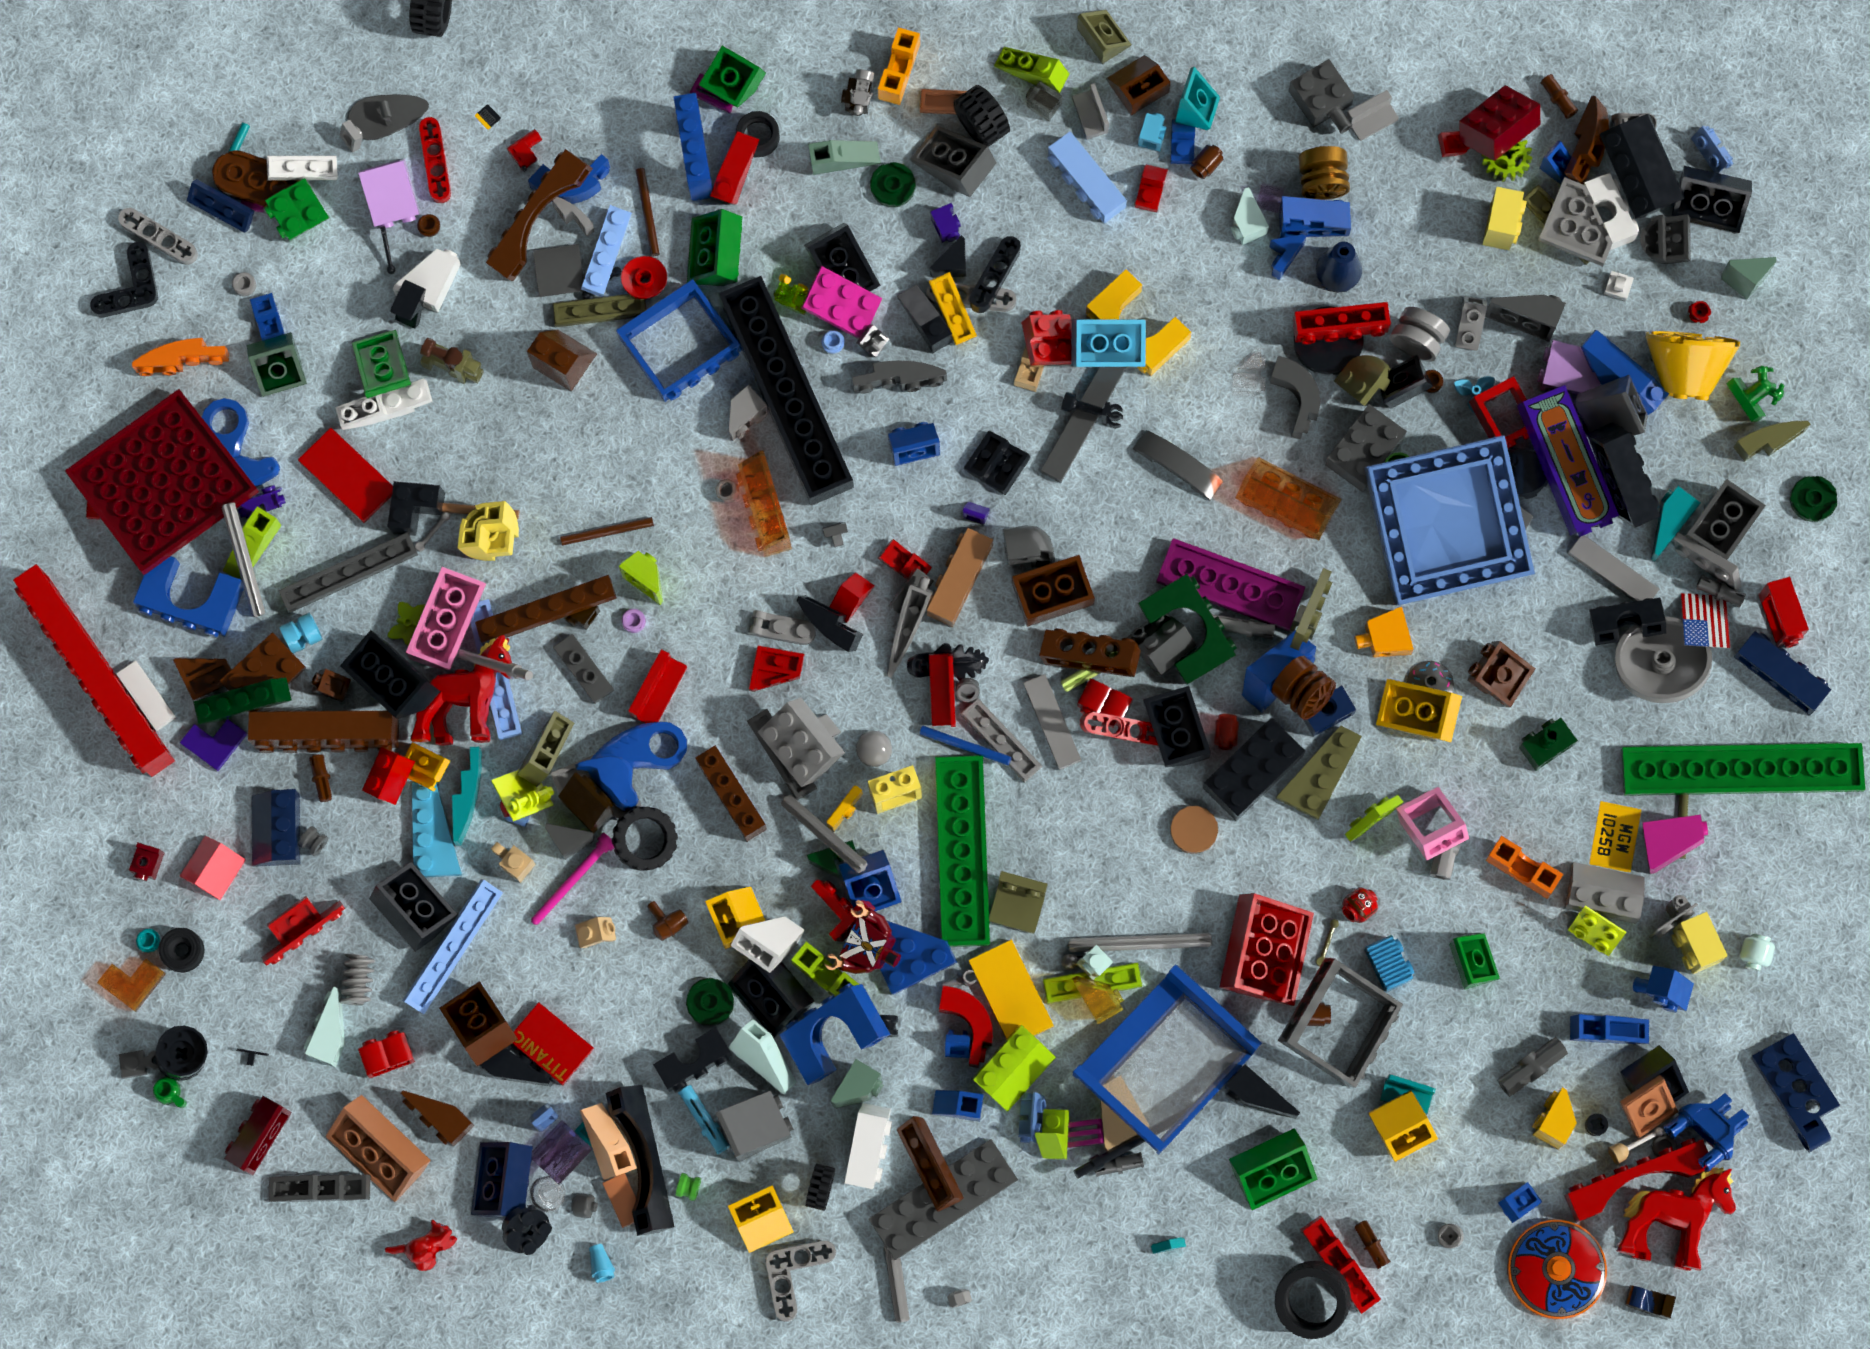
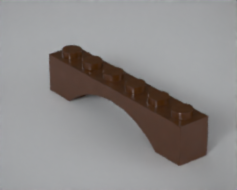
M566 149L556 156L554 166L542 176L538 189L530 193L527 199L528 203L524 209H520L516 213L512 226L505 229L498 246L493 247L488 253L486 263L509 280L514 281L527 263L528 237L541 211L557 196L569 190L579 188L593 169Z

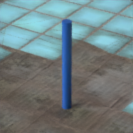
M926 726L921 727L920 735L1005 765L1010 764L1011 756Z

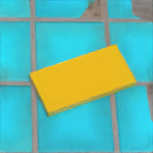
M1012 939L968 960L1006 1040L1019 1025L1026 1028L1033 1036L1054 1027Z

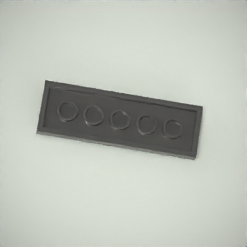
M992 1139L949 1166L964 1197L960 1202L937 1211L924 1184H921L868 1219L895 1261L1018 1181Z

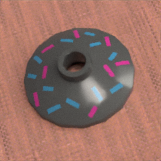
M1424 661L1414 666L1409 672L1406 682L1451 693L1454 688L1453 676L1448 668L1435 661ZM1427 679H1434L1435 685H1429Z

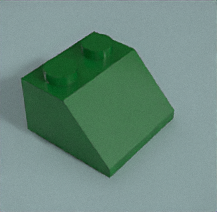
M722 45L699 85L738 108L755 93L766 72Z

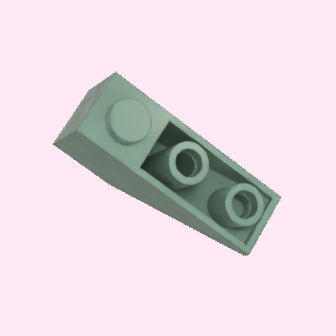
M829 140L808 144L813 175L881 164L877 141Z

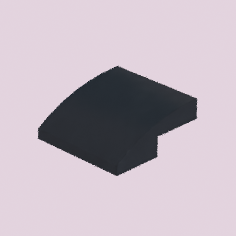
M988 431L964 466V470L1006 495L1031 457L1029 453L1011 445L1007 439Z

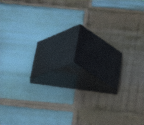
M962 235L930 267V275L933 278L948 272L951 273L952 277H966L965 238Z

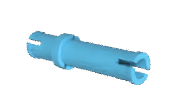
M688 1085L680 1090L678 1094L701 1127V1134L703 1137L708 1138L716 1153L720 1154L729 1148V1143H727L719 1130L720 1125L718 1122L713 1121L692 1086ZM692 1101L695 1103V1105H696L697 1108L699 1109L700 1113L702 1114V1117H701V1115L699 1114V1112L697 1111V1109L695 1108V1106H694V1104L692 1103ZM705 1122L708 1123L709 1127L711 1128V1130H712L713 1133L715 1134L716 1138L713 1136L712 1132L710 1131V1129L708 1128V1126L706 1125Z

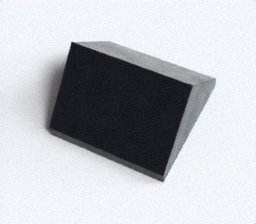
M1416 355L1388 371L1390 383L1385 392L1380 389L1383 402L1389 407L1394 408L1432 388L1433 385L1419 356Z

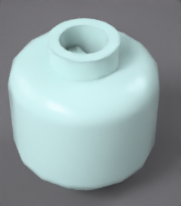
M1752 934L1751 937L1744 939L1740 958L1747 963V968L1760 971L1761 966L1768 967L1771 965L1775 950L1774 944L1770 942L1771 938Z

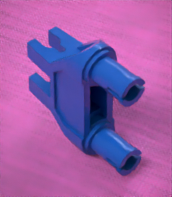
M1726 1093L1711 1104L1695 1103L1683 1106L1679 1109L1678 1116L1663 1127L1667 1135L1672 1133L1670 1135L1672 1139L1676 1138L1687 1127H1692L1713 1147L1712 1150L1698 1159L1702 1168L1706 1166L1704 1168L1706 1172L1711 1171L1722 1160H1730L1732 1158L1734 1136L1748 1125L1747 1119L1749 1115L1743 1109L1728 1120L1723 1116L1731 1109L1730 1103L1732 1102V1099Z

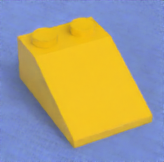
M1387 679L1376 725L1451 742L1462 696L1447 691Z

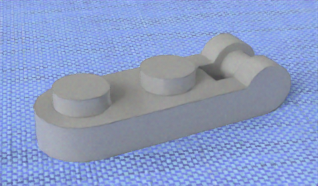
M759 610L753 611L752 619L754 621L748 633L752 636L799 645L810 644L816 636L814 625L809 621L769 614ZM763 621L770 622L768 630L762 628Z

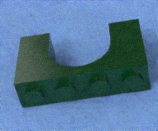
M1188 574L1137 603L1149 624L1177 608L1190 609L1202 618L1206 629L1202 645L1195 652L1174 664L1186 685L1236 656L1234 650L1237 649L1231 637L1226 638L1221 631L1225 627L1219 617L1214 618L1209 611L1213 607L1207 597H1201L1197 591L1200 588L1194 576L1189 577Z

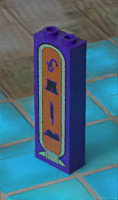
M1561 386L1516 405L1570 536L1578 533L1579 537L1592 532L1591 527L1598 524L1600 528L1613 524L1612 518L1619 516L1566 386Z

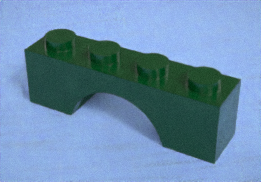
M276 678L193 701L198 724H207L233 718L234 715L289 702L292 699L287 678Z

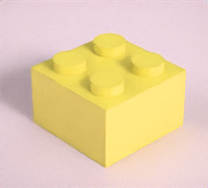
M1496 187L1490 204L1482 245L1510 250L1512 243H1517L1522 228L1521 219L1527 202L1523 200L1524 192Z
M1707 912L1681 922L1672 930L1674 933L1671 935L1673 943L1677 948H1681L1684 955L1682 957L1683 964L1687 970H1691L1692 974L1719 964L1728 956Z

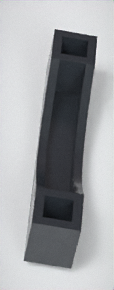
M643 1085L624 1086L609 1091L605 1094L610 1116L625 1134L632 1148L637 1166L638 1191L632 1210L637 1236L660 1233L674 1228L673 1215Z

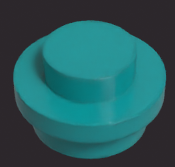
M153 929L142 930L136 938L137 947L145 953L156 951L161 941L160 935Z

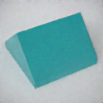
M1195 67L1190 68L1175 122L1209 130L1211 129L1220 96Z

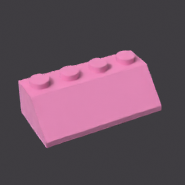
M442 567L406 650L408 658L429 667L450 670L486 583Z

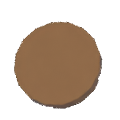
M1188 806L1180 810L1173 817L1170 827L1171 837L1175 845L1182 851L1198 854L1210 849L1215 843L1218 834V823L1214 815L1206 808Z

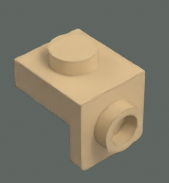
M595 917L575 925L580 948H587L604 941L612 942L616 940L615 926L611 917Z

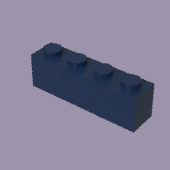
M1754 631L1734 656L1735 659L1809 716L1832 690L1823 678L1812 675L1805 664L1794 661L1782 647L1777 648L1771 643V639L1762 632Z

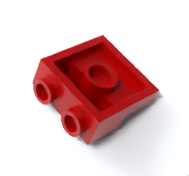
M1040 310L1029 313V316L1021 324L1030 365L1071 364L1072 345L1070 339L1072 338V322L1070 314H1063L1062 310L1052 311L1049 315H1043V312Z

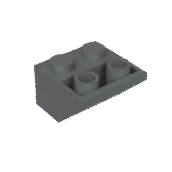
M1168 613L1150 624L1147 620L1127 637L1137 643L1141 650L1140 656L1160 675L1197 646L1187 628Z

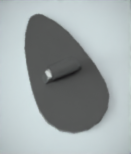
M378 95L357 101L351 108L348 116L354 126L361 130L362 139L377 140L396 133L416 122L428 110L429 103L425 99L412 95Z

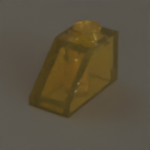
M1079 976L1072 978L1098 1024L1123 1011L1121 1002L1124 999L1117 988L1112 990L1110 984Z

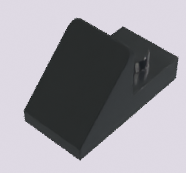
M408 280L403 282L390 310L391 313L396 314L395 320L416 329L420 323L426 292L425 288Z

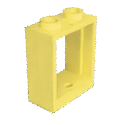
M913 765L868 781L869 792L877 814L922 799L921 786ZM890 777H895V781H890Z

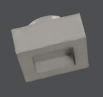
M351 120L342 123L340 137L350 151L355 152L360 149L363 138L362 132L357 126H354Z

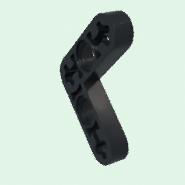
M134 242L127 249L134 287L95 296L90 302V307L96 316H113L148 308L157 303L158 292L150 252L145 244ZM136 249L142 251L140 256L143 263H139L137 257L133 255L136 253ZM140 270H148L149 275L146 279H137V273ZM146 291H149V293L152 294L149 296V300H145L144 297H142L145 295ZM134 293H136L137 297H140L136 298L138 300V303H136V300L133 296ZM122 296L130 297V303L127 306H120L118 304ZM112 298H113V303H114V305H115V307H116V308H114V309H113V307L111 306L112 302L110 301V299H112ZM103 301L104 304H106L104 306V310L100 311L99 308H96L100 306L99 302Z

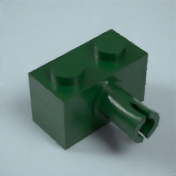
M1552 718L1541 726L1543 730L1537 734L1532 731L1522 738L1523 743L1519 749L1535 771L1573 747L1578 741L1562 718L1556 721Z

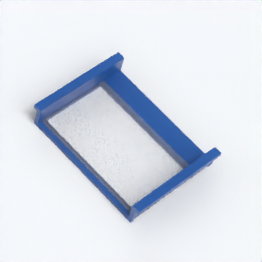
M1175 964L1155 989L1089 1058L1072 1073L1076 1079L1078 1078L1159 1155L1246 1063L1262 1043Z

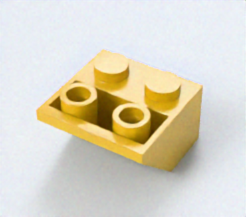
M751 887L728 891L705 901L725 950L732 947L731 944L742 926L765 921Z
M1563 1087L1557 1092L1553 1091L1552 1094L1550 1093L1543 1105L1547 1108L1545 1113L1542 1112L1538 1115L1532 1125L1535 1129L1533 1136L1556 1149H1560L1566 1144L1577 1124L1567 1089Z
M1411 1090L1368 1112L1389 1155L1395 1162L1438 1140L1430 1121Z
M773 1185L728 1205L749 1253L794 1233Z

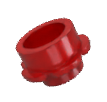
M1697 301L1691 304L1688 308L1689 318L1693 322L1705 323L1709 319L1708 316L1711 315L1709 305L1704 301Z

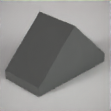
M547 823L545 829L565 860L594 842L595 839L592 832Z

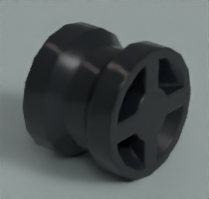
M880 1015L890 1033L887 1037H897L896 1023L898 1022V1016Z

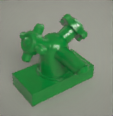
M1759 366L1752 369L1751 373H1758V381L1749 387L1745 385L1741 377L1733 378L1726 383L1751 422L1760 421L1766 416L1758 404L1759 401L1769 395L1773 397L1771 404L1776 405L1784 395V384L1781 383L1777 389L1776 384L1767 379V372H1774L1772 367Z

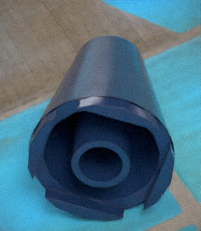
M1348 242L1335 244L1318 259L1316 265L1317 278L1327 290L1337 293L1347 292L1360 281L1362 265L1355 248Z

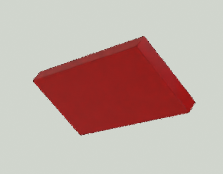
M332 428L328 429L298 459L315 478L363 523L392 497L393 485Z

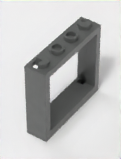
M1325 957L1278 1041L1345 1086L1356 1088L1359 1081L1365 1078V1071L1369 1064L1373 1063L1376 1059V1051L1380 1044L1387 1039L1389 1035L1388 1030L1392 1023L1399 1018L1397 1015L1403 1004L1337 959ZM1336 974L1384 1005L1345 1074L1297 1043Z

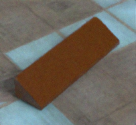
M913 1116L896 1129L936 1210L941 1211L964 1199L925 1119Z

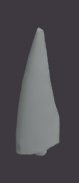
M921 576L918 585L912 584L909 586L893 642L887 674L889 677L893 676L908 650L931 598L932 591L927 588L930 578Z

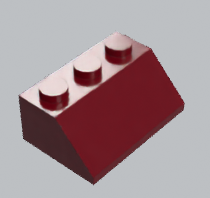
M265 1096L254 1102L251 1107L252 1114L248 1121L244 1120L238 1129L240 1134L235 1142L231 1141L225 1150V1154H227L224 1158L225 1160L251 1175L255 1174L292 1113Z

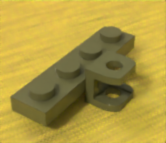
M1325 568L1322 569L1307 607L1300 604L1290 628V632H1294L1296 626H1298L1290 645L1291 648L1299 651L1302 642L1307 643L1309 639L1312 640L1322 613L1319 611H1321L1326 599L1322 595H1328L1333 583L1329 581L1332 571Z

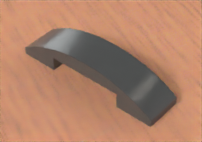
M1148 430L1144 432L1133 447V450L1151 462L1155 461L1191 485L1194 491L1209 501L1223 483L1215 473L1193 456Z

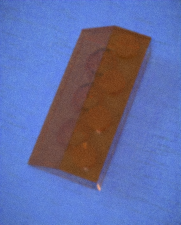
M764 450L738 464L739 472L735 474L739 487L744 486L746 494L742 495L745 508L750 507L752 516H748L752 530L757 529L759 537L755 538L758 552L763 551L764 556L768 557L792 550Z
M1260 457L1257 458L1246 474L1235 497L1245 506L1253 507L1261 511L1265 516L1273 517L1281 521L1285 526L1294 528L1304 533L1306 537L1318 541L1324 534L1342 500Z

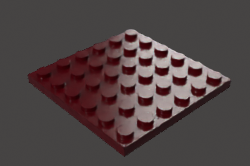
M180 389L65 470L66 474L143 575L150 572L223 519L222 505L235 503L237 509L259 493L252 481Z

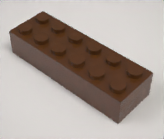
M388 711L249 712L248 741L260 753H273L274 749H283L285 753H296L297 749H307L309 753H319L321 749H330L334 753L345 752V749H354L355 752L363 753L368 752V749H378L380 751L381 747L392 751V748H399V720Z

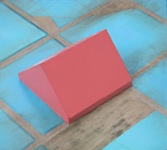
M205 836L180 874V877L221 900L246 859L220 842Z

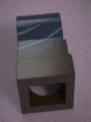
M1630 1285L1625 1305L1668 1320L1671 1318L1676 1297Z

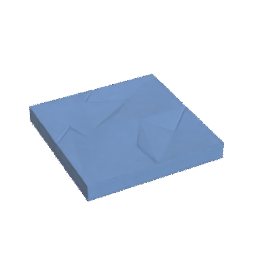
M1505 435L1364 467L1395 605L1398 606L1535 574Z

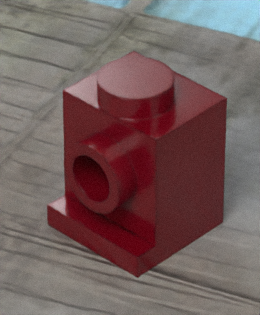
M137 842V848L129 871L138 880L147 882L148 878L155 880L165 853L159 848ZM146 858L148 863L145 866H141L142 860Z

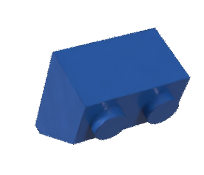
M921 422L914 425V428H896L892 430V433L888 434L895 466L940 455V441L934 423Z
M884 849L862 857L868 864L863 872L857 873L847 863L838 865L853 909L857 906L855 903L857 900L869 901L875 907L874 911L902 902Z

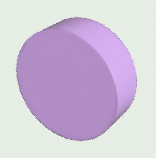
M629 609L623 614L622 625L626 631L638 633L645 627L646 619L640 610Z

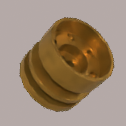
M1320 146L1305 150L1299 154L1300 173L1304 175L1301 177V193L1304 198L1328 200L1339 198L1349 193V174L1345 171L1348 168L1347 151L1345 149L1335 146Z

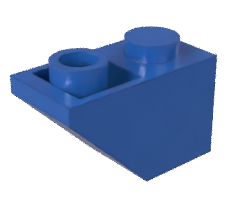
M936 1090L932 1115L980 1122L984 1094Z

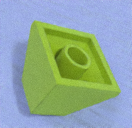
M637 551L619 565L622 577L661 605L663 598L659 569L656 564L657 560L647 552L642 554L640 551Z

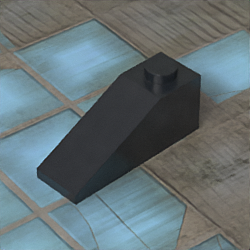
M918 285L897 296L932 353L952 343L950 329Z
M1246 1064L1243 1065L1224 1088L1228 1091L1226 1096L1236 1104L1240 1102L1246 1106L1294 1119L1300 1114L1294 1106Z

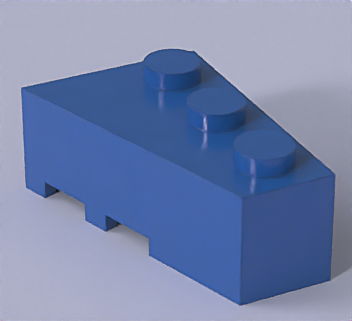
M1282 196L1279 208L1280 238L1300 234L1307 237L1349 236L1351 231L1350 202Z
M1296 630L1246 668L1242 696L1261 713L1277 699L1272 694V687L1286 665L1299 656H1305L1312 663L1315 661L1316 646L1309 640L1307 643L1302 642L1299 651L1290 647Z

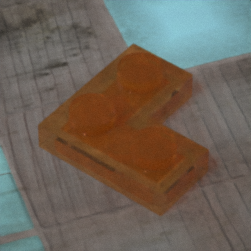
M145 959L131 977L114 964H111L97 983L137 1012L166 973L148 959Z

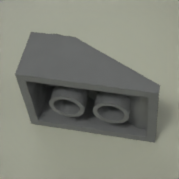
M938 125L910 159L911 162L952 190L968 197L972 196L997 164L988 146Z
M1544 294L1497 297L1491 299L1485 317L1550 342L1566 303L1562 302L1557 296H1547Z

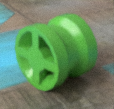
M682 1172L676 1196H686L689 1200L695 1201L700 1188L701 1177L696 1176L692 1178Z

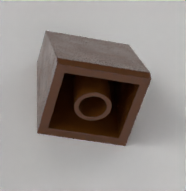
M560 330L539 332L527 350L532 367L571 392L597 355L596 352Z

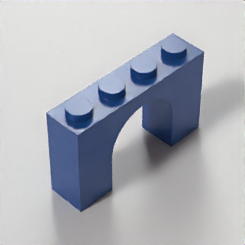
M690 93L673 96L691 200L697 201L714 198L710 196L713 187L697 94Z
M170 556L143 576L133 601L137 608H139L138 611L148 616H152V613L160 615V619L169 623H174V620L182 622L183 627L193 631L196 630V627L205 630L204 634L217 638L218 635L226 636L244 591L241 579L219 572L208 600L198 608L186 610L173 605L170 598V589L180 565L175 557Z
M850 983L838 990L840 992L839 995L836 997L832 995L821 1002L822 1006L816 1009L814 1007L803 1014L805 1018L800 1021L797 1019L785 1026L787 1030L780 1034L807 1085L817 1083L837 1070L822 1042V1029L829 1017H837L848 1026L861 1050L874 1046L890 1035L862 984L852 986Z

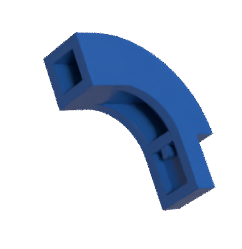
M601 154L590 165L593 169L579 188L569 190L557 197L574 204L596 195L601 190L598 180H603L610 171L608 159ZM544 164L528 179L532 190L538 189L542 176L547 171H550Z

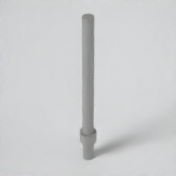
M459 649L456 658L506 673L508 677L514 679L531 680L533 677L531 671L523 669L521 665L515 663L507 664Z

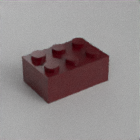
M1504 85L1459 120V140L1464 145L1495 161L1541 125L1540 103Z

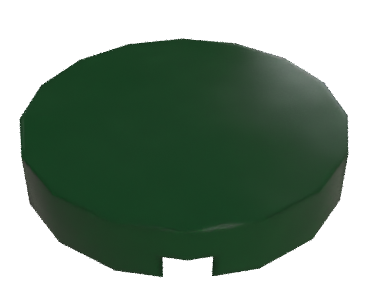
M890 162V164L879 166L873 172L870 180L871 193L874 199L881 205L890 208L900 207L908 203L916 189L912 171L904 164Z
M1821 476L1804 477L1791 490L1790 504L1792 510L1805 521H1824L1832 515L1837 507L1836 488L1830 481Z
M705 978L691 986L687 995L686 1006L688 1013L694 1021L703 1026H716L722 1024L730 1017L734 1009V997L731 989L725 982L714 978Z

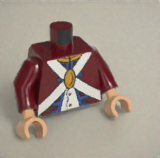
M855 901L856 905L862 908L860 911H854L850 908L852 915L857 920L839 954V957L842 959L839 960L834 954H828L827 957L834 958L835 963L831 966L824 965L829 970H835L839 967V970L853 974L871 973L874 969H881L884 963L892 967L897 966L901 955L891 950L896 939L892 936V930L886 918L870 908L865 909L862 901Z

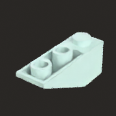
M333 987L332 992H327L323 1002L326 1006L323 1013L317 1015L314 1022V1027H316L314 1034L307 1038L304 1046L305 1054L308 1057L336 1067L345 1046L342 1003H340L341 991L336 987Z
M752 1019L741 1028L729 1049L738 1058L752 1067L756 1073L772 1084L775 1089L785 1094L796 1084V1080L772 1035Z

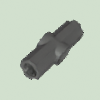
M1556 1037L1551 1039L1536 1052L1532 1051L1517 1063V1066L1497 1080L1500 1087L1509 1097L1514 1095L1529 1082L1532 1083L1549 1071L1548 1068L1568 1054L1566 1047Z

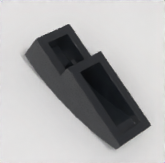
M807 595L798 596L797 602L804 614L826 638L847 652L857 650L863 633L843 624L847 615Z

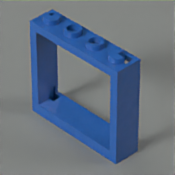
M693 279L616 330L618 338L664 402L669 399L671 401L675 400L682 394V390L688 386L690 388L700 383V378L706 374H714L720 369L721 364L726 361L731 362L739 356V352H741L740 343ZM692 298H695L729 346L667 388H664L630 340Z

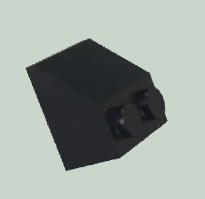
M1660 1045L1620 1071L1625 1085L1631 1094L1659 1075L1665 1079L1674 1103L1689 1093L1676 1060Z

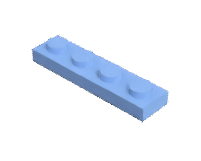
M612 205L609 206L581 290L603 297L632 214L631 212Z

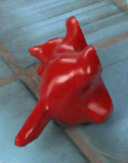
M431 1220L432 1227L429 1233L415 1238L407 1244L386 1247L385 1252L390 1254L404 1253L415 1264L417 1270L427 1271L435 1266L436 1253L451 1248L456 1243L457 1238L450 1236L452 1230L448 1225Z

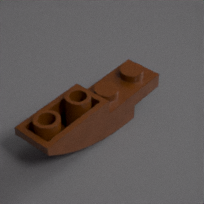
M1591 96L1574 133L1579 141L1564 172L1570 180L1583 185L1591 167L1600 166L1605 146L1599 134L1609 129L1607 109L1596 96Z

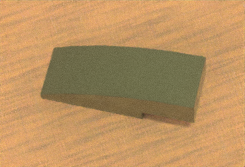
M1790 421L1770 425L1741 438L1733 448L1744 462L1761 450H1764L1770 456L1804 433L1811 424L1809 421Z

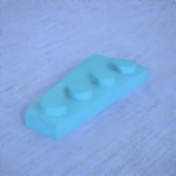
M412 783L413 864L424 877L462 876L437 783L434 786L436 788L435 791L418 783Z

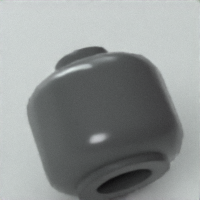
M585 1193L577 1194L571 1204L573 1214L581 1218H591L592 1213L596 1212L598 1207L595 1197Z

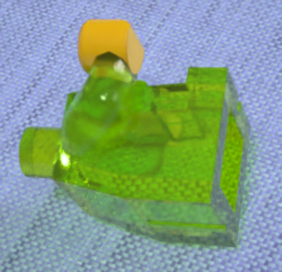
M781 274L779 276L780 283L773 294L774 300L796 313L805 315L806 311L801 309V306L808 293V287L800 283L790 287L788 284L791 282V278Z

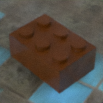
M1080 555L1012 576V586L1027 627L1094 605L1095 597Z
M272 632L228 672L220 682L228 691L276 678H287L289 685L306 667ZM263 708L251 710L248 712H260Z
M480 981L439 1008L476 1066H479L518 1040Z

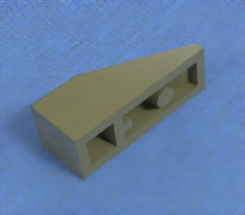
M554 711L525 757L517 775L537 787L550 774L574 722Z

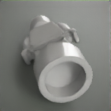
M856 69V90H850L851 103L855 105L854 113L856 115L863 113L862 106H867L873 96L872 93L868 92L869 85L873 82L874 72Z

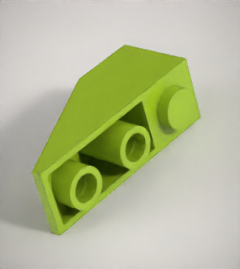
M1003 47L994 64V67L1042 89L1057 93L1061 92L1070 74L1059 59Z
M258 506L242 529L253 567L282 526L276 517ZM232 550L222 571L232 577L241 579L234 550Z

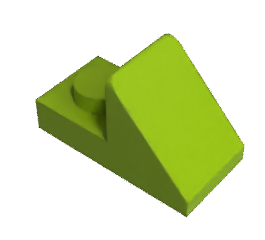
M1043 1109L1042 1132H1035L1042 1158L1067 1159L1069 1110Z

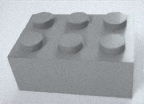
M802 698L787 702L758 731L759 735L801 787L816 782L845 753Z

